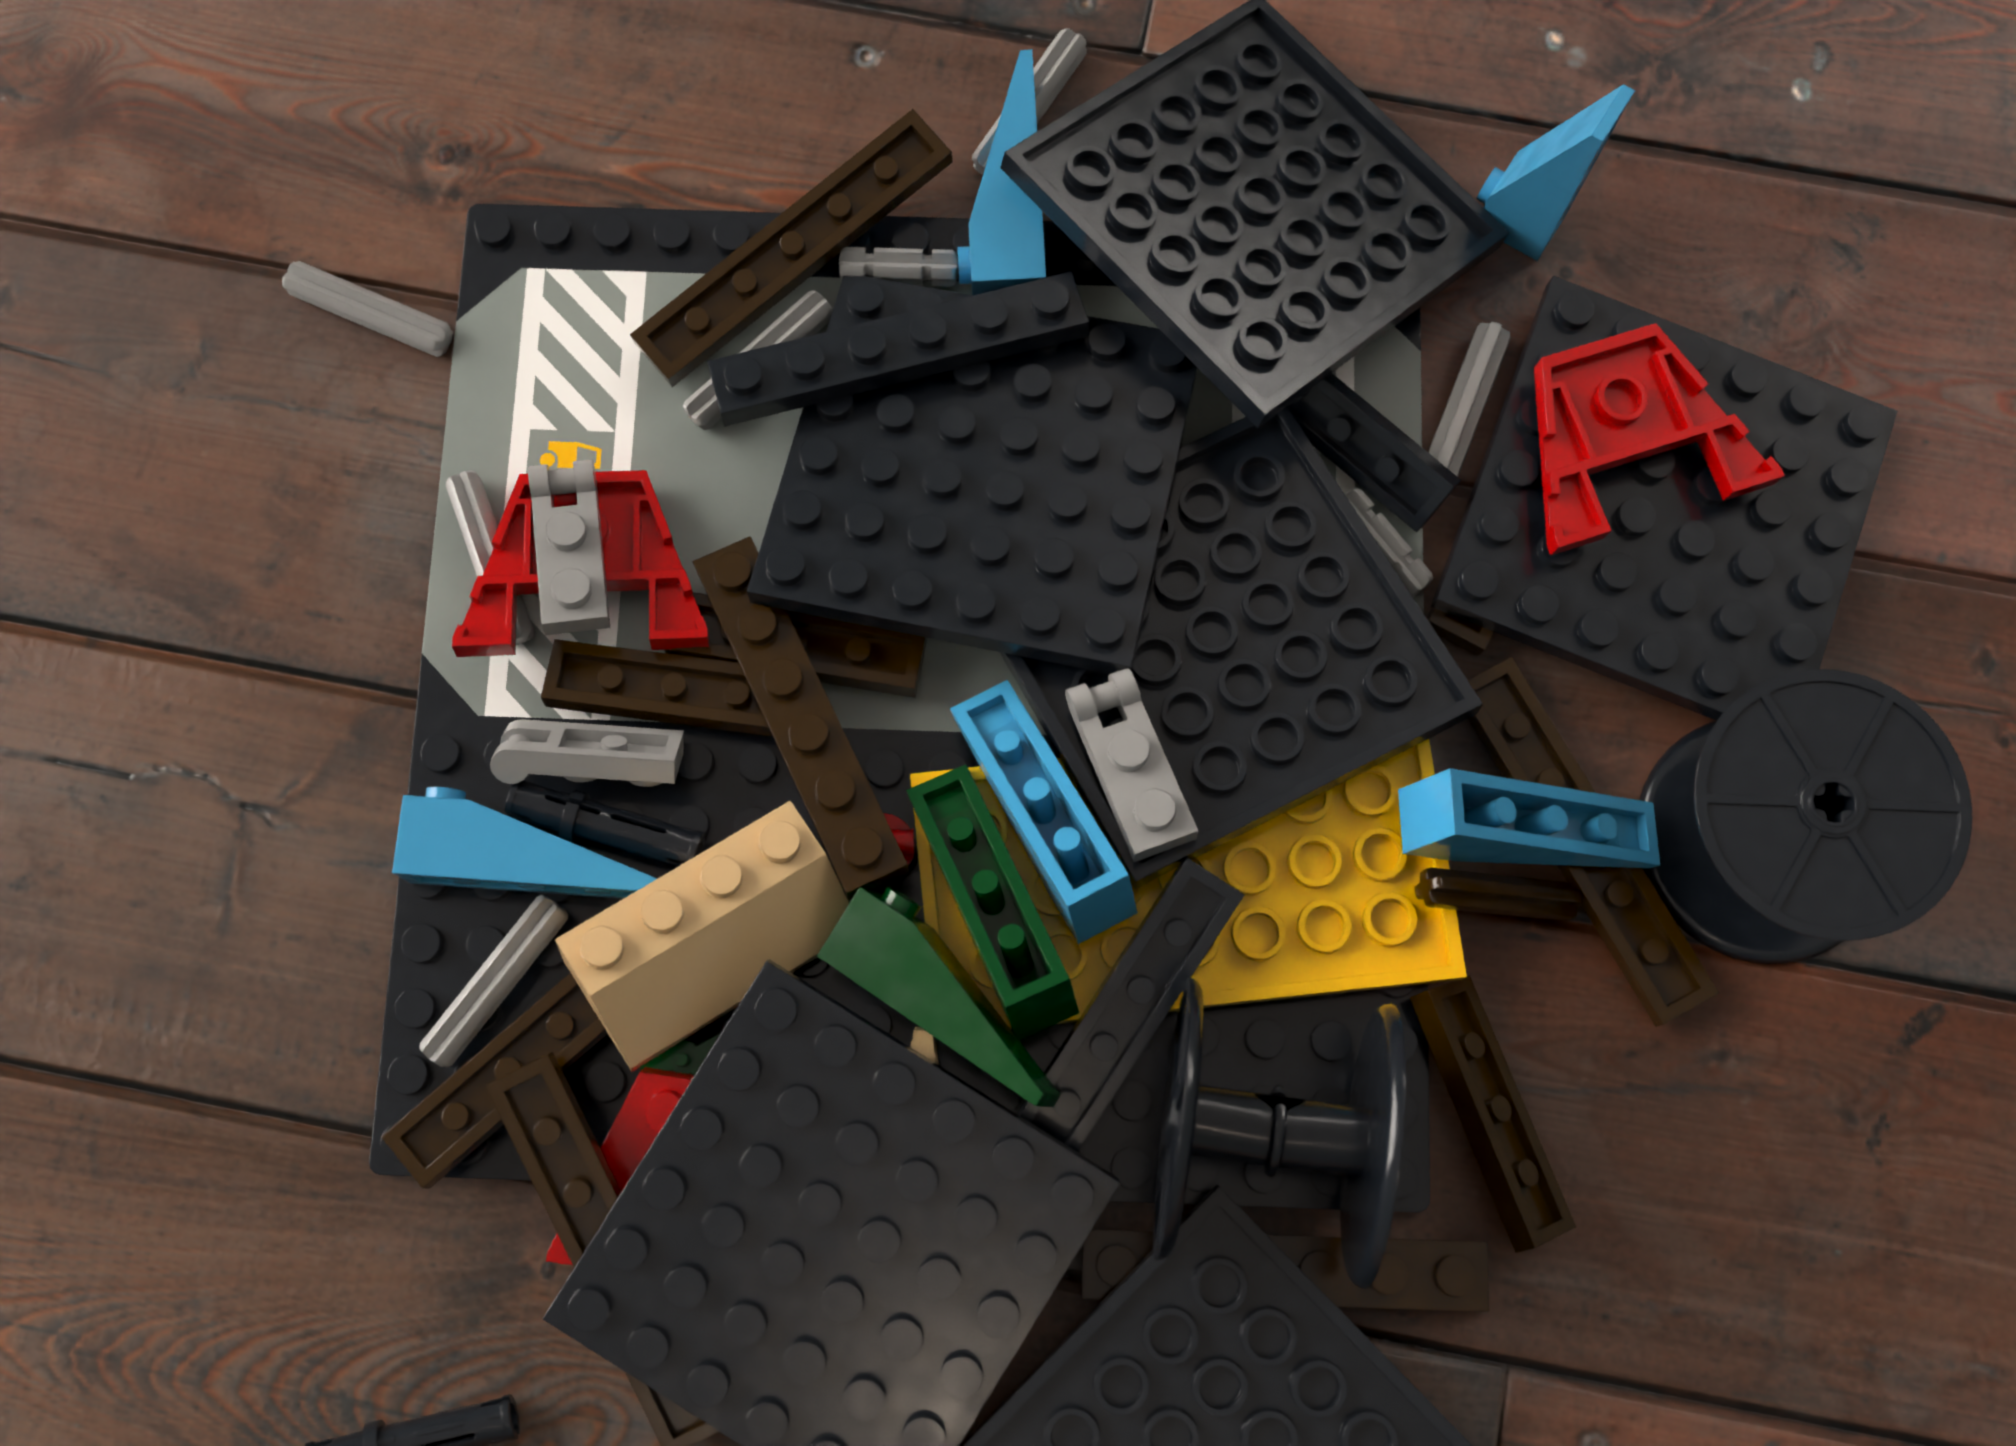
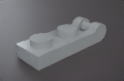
M593 459L573 461V468L550 470L548 464L528 466L541 625L545 635L610 628L598 489ZM577 493V505L554 507L553 495Z
M1126 668L1109 674V682L1088 688L1083 683L1066 689L1065 696L1072 718L1132 860L1137 862L1196 840L1198 828L1142 703L1136 680L1130 669ZM1117 707L1123 721L1103 728L1098 713Z
M526 719L515 720L506 727L500 744L491 758L490 768L492 774L498 780L508 784L519 783L528 774L563 776L573 782H590L596 779L624 780L641 787H652L661 783L675 784L684 754V730Z

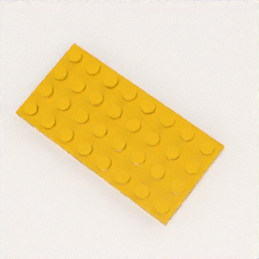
M1429 739L1192 860L1244 894V897L1191 977L1199 982L1202 988L1204 1008L1456 981L1467 977L1457 911L1429 908L1425 905L1424 900L1418 899L1415 895V886L1420 883V872L1431 867L1450 869L1449 861L1408 855L1402 852L1398 789L1435 775ZM1057 758L1060 765L1067 774L1068 778L1070 779L1078 794L1082 798L1080 792L1078 791L1076 785L1074 784L1061 759ZM980 766L969 767L968 769L1070 978L1079 1014L1056 1024L1077 1022L1177 868L1134 889L1131 883L1138 913L1078 944L1047 892ZM951 770L910 774L911 788ZM914 811L925 923L935 929L1008 1027L1012 1029ZM1182 992L1169 1012L1178 1011Z

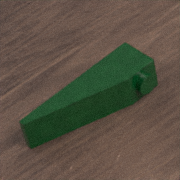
M965 764L906 790L1017 1041L1079 1014L1070 978L967 765Z
M889 886L886 887L883 894L859 887L817 957L1034 1106L1054 1107L1061 1095L1021 1042L1017 1041L1015 1034L935 929L916 917L921 906Z

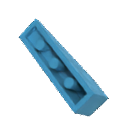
M1020 50L969 220L970 246L957 247L959 284H972V296L1046 278L1042 210L1000 168L1005 151L1037 132L1032 50Z
M1624 84L1519 150L1505 172L1497 167L1492 170L1476 199L1484 203V209L1509 232L1504 243L1538 261L1566 217L1635 90Z
M1008 679L950 708L952 716L1047 892L1077 943L1080 944L1137 914L1128 872Z
M1451 768L1398 789L1403 854L1460 862L1654 868L1660 866L1653 802Z
M427 787L425 796L403 795L392 874L409 883L624 899L657 879L466 799V792L459 789Z

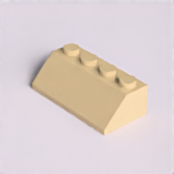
M790 800L556 938L555 941L564 963L631 1072L738 1007L767 960L770 959L793 973L816 959L819 951L849 905V901L825 851Z

